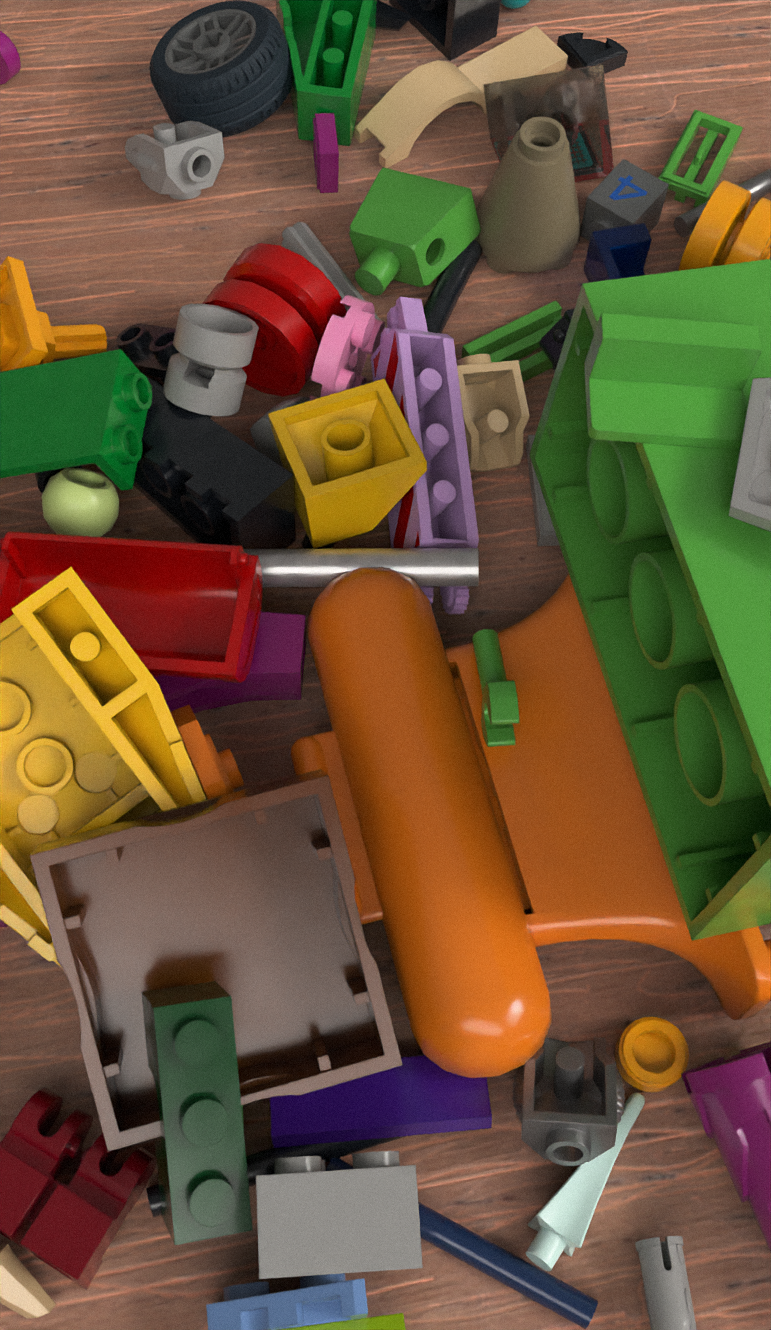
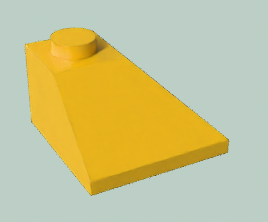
M385 379L268 413L283 468L294 474L295 507L313 549L372 531L427 471V461Z

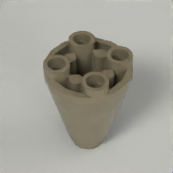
M533 117L522 124L520 130L513 137L476 208L481 232L475 240L481 245L482 252L487 256V264L493 271L507 274L513 271L537 273L549 269H563L571 262L573 252L579 243L581 219L570 144L564 127L552 118Z

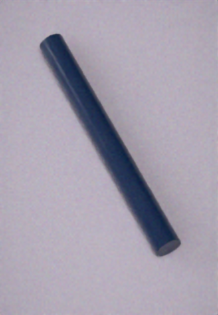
M332 1158L325 1171L353 1169V1165L340 1158ZM418 1202L421 1239L584 1329L588 1327L597 1308L598 1300Z

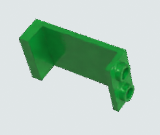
M121 349L0 372V478L95 463L121 491L133 489L137 463L142 456V437L147 411L152 404V385L147 377L137 369Z

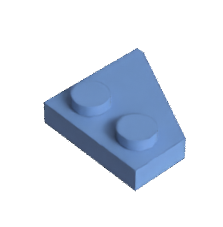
M345 1273L304 1276L299 1278L300 1289L271 1294L269 1282H255L224 1287V1302L206 1304L208 1330H281L366 1318L368 1306L365 1279L346 1281Z

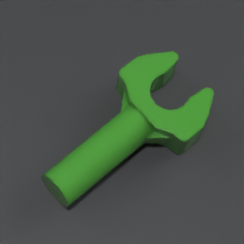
M483 629L476 632L472 637L483 695L481 716L483 737L488 747L515 745L513 724L519 723L515 681H507L498 633L492 629Z

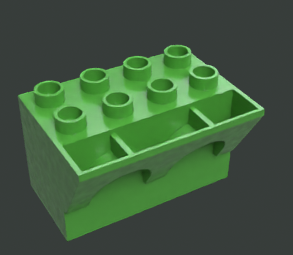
M771 259L582 283L529 454L692 941L771 924V532L729 516L740 449L606 441L590 438L587 426L584 363L601 312L758 324L760 326L762 352L743 388L746 416L752 380L754 378H771Z

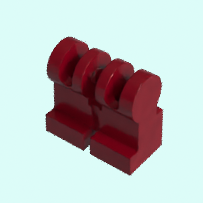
M43 1087L23 1106L8 1133L0 1142V1234L21 1248L23 1246L32 1255L87 1290L103 1262L101 1258L127 1214L134 1207L146 1188L156 1167L157 1158L144 1148L138 1147L116 1175L106 1176V1172L114 1161L119 1149L108 1151L102 1132L93 1145L82 1154L79 1161L81 1164L69 1185L67 1186L57 1181L56 1178L60 1172L69 1164L72 1158L75 1159L80 1154L83 1142L92 1125L93 1117L78 1108L68 1116L54 1135L46 1137L60 1112L63 1098L48 1088Z

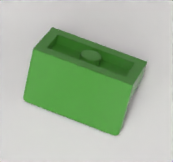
M601 312L584 363L589 437L594 440L739 450L741 448L746 419L743 388L762 352L760 326L758 324Z

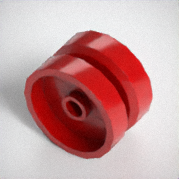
M258 243L245 248L228 270L223 282L218 283L202 303L234 310L247 316L257 324L259 329L250 364L242 367L247 375L246 385L260 392L281 397L297 394L312 375L319 345L332 314L344 318L347 313L345 306L340 303L342 298L339 291L320 269L303 256L289 249L265 243Z

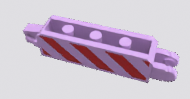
M399 297L396 300V305L390 308L387 313V328H384L383 332H381L380 345L371 356L373 382L385 379L427 461V471L388 513L391 548H477L479 536L454 339L448 334L428 332L422 299ZM420 586L429 599L430 604H432L434 587ZM440 586L445 612L448 614H464V610H467V604H469L468 586Z

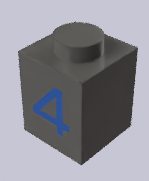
M623 159L587 197L580 236L590 241L595 247L605 250L624 261L658 224L669 184Z

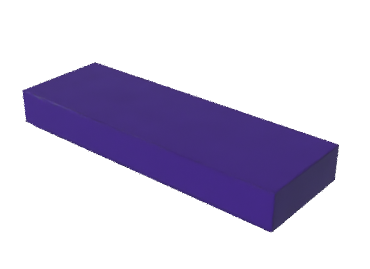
M425 1055L401 1057L402 1066L303 1095L270 1097L273 1147L280 1148L318 1143L492 1128V1114L487 1077L467 1078L447 1072Z

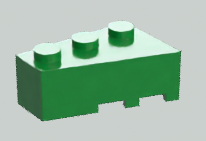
M276 0L277 19L285 35L290 52L293 87L290 95L298 139L313 141V118H315V114L334 113L338 145H351L376 36L377 0Z

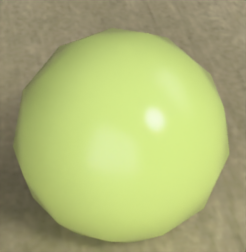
M65 468L52 476L42 494L43 517L49 527L57 534L101 537L112 529L118 517V493L114 484L102 474L82 468Z

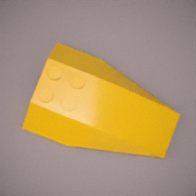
M72 567L11 610L14 614L0 623V920L28 941L27 945L47 961H54L60 967L30 854L38 844L206 800L158 682Z

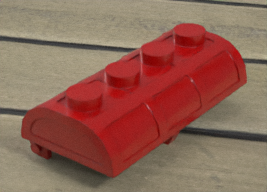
M8 531L5 537L1 538L0 623L14 614L11 610L72 567L153 677H184L223 680L224 682L242 683L246 680L253 660L262 609L263 581L258 555H248V553L244 552L243 547L239 545Z

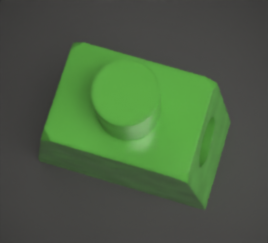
M383 167L350 225L349 235L360 265L355 272V279L358 285L369 294L376 296L381 295L392 280L417 287L428 286L481 232L471 188Z

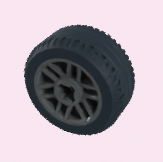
M233 0L219 2L201 8L184 17L173 25L160 39L153 52L149 66L152 84L174 125L185 121H197L221 131L222 137L242 133L269 118L283 104L293 87L289 47L278 19L268 8L249 1Z

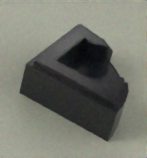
M581 32L569 33L558 37L557 46L568 55L567 64L583 83L625 66L628 51L612 39L607 38L606 43L592 39H583L584 33Z

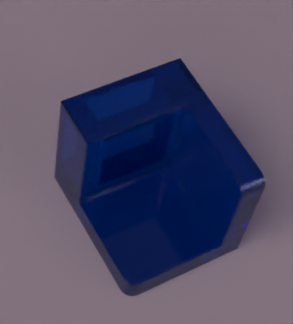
M645 223L592 232L584 264V272L588 283L645 275L643 269L652 240Z

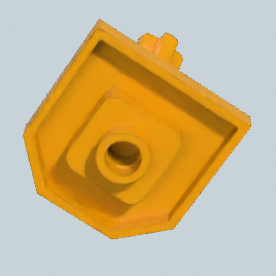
M9 256L6 257L0 265V372L50 363L54 359L76 358L107 352L106 331L101 325L51 326L48 314L36 310L24 262Z

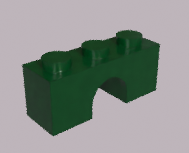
M216 981L143 991L141 993L148 1067L154 1078L160 1116L161 1140L155 1141L161 1213L174 1245L252 1231L231 995Z

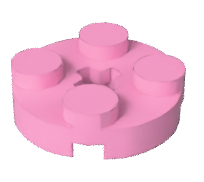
M346 295L340 302L349 308L345 317L332 314L319 345L311 381L322 384L321 397L367 383V378L361 376L367 354L373 355L379 347L380 334L385 328L384 321L375 319L373 303ZM310 395V401L317 399V397Z

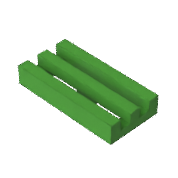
M694 110L658 178L669 184V190L676 192L674 200L684 203L688 196L696 199L694 207L709 201L740 139L743 127ZM700 127L709 129L684 178L675 175ZM719 134L726 135L727 137L702 185L696 183L695 180Z
M553 301L463 345L461 358L475 354H489L492 363L519 360L532 354L533 350L540 347L539 342L541 338L562 318V307L557 301ZM544 351L519 362L523 382L553 366Z

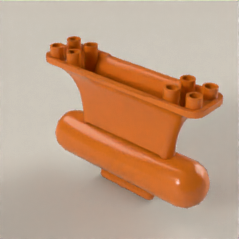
M384 567L358 568L333 578L316 598L308 616V640L332 731L303 736L297 739L291 748V759L295 775L319 769L329 775L355 877V901L361 924L364 925L383 920L410 1027L425 1056L443 1070L467 1078L496 1077L524 1065L543 1046L552 1023L550 994L536 947L561 942L592 939L624 940L649 944L670 951L691 963L705 976L723 1010L732 1020L753 1017L771 1001V939H763L759 926L693 941L691 939L569 572L556 592L540 608L520 622L497 632L507 681L514 680L516 685L519 723L513 724L515 745L493 747L487 746L481 727L483 695L473 641L444 649L430 601L415 579Z

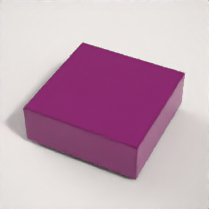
M334 113L315 114V118H313V157L316 185L320 193L338 192L339 151Z

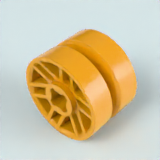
M723 180L710 197L694 227L684 250L678 271L770 259L771 200L764 197L761 198L753 206L745 219L751 201V191Z

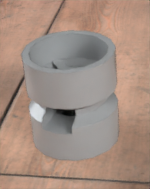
M188 304L182 306L179 311L173 344L179 353L172 355L169 360L163 388L165 397L183 409L202 415L230 416L237 413L241 405L247 375L242 367L250 364L259 329L257 324L241 313L216 305Z

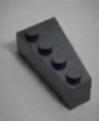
M147 377L152 385V404L147 411L142 437V456L137 463L133 485L197 543L239 545L243 549H286L295 542L294 474L207 416L188 411L173 404L165 397L163 393L164 387L157 380Z

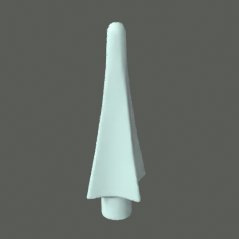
M635 1092L631 1094L625 1102L624 1114L621 1116V1121L617 1124L615 1146L590 1162L579 1165L561 1188L528 1223V1226L538 1231L525 1254L540 1268L551 1271L563 1251L571 1257L575 1247H582L597 1203L615 1160L645 1104V1098L640 1093Z

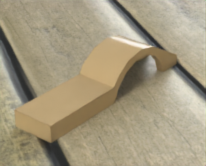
M534 26L459 67H456L452 62L439 60L418 66L401 78L354 127V138L359 143H362L374 136L385 147L379 153V163L382 167L389 168L408 157L418 136L442 111L457 103L472 101L486 115L565 72L568 55L537 26Z

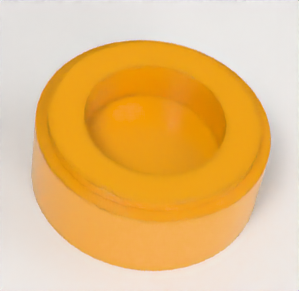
M643 1017L632 1022L620 1035L615 1046V1062L620 1075L629 1085L644 1092H660L671 1087L681 1078V1073L686 1070L689 1061L688 1045L681 1031L671 1022L658 1017Z

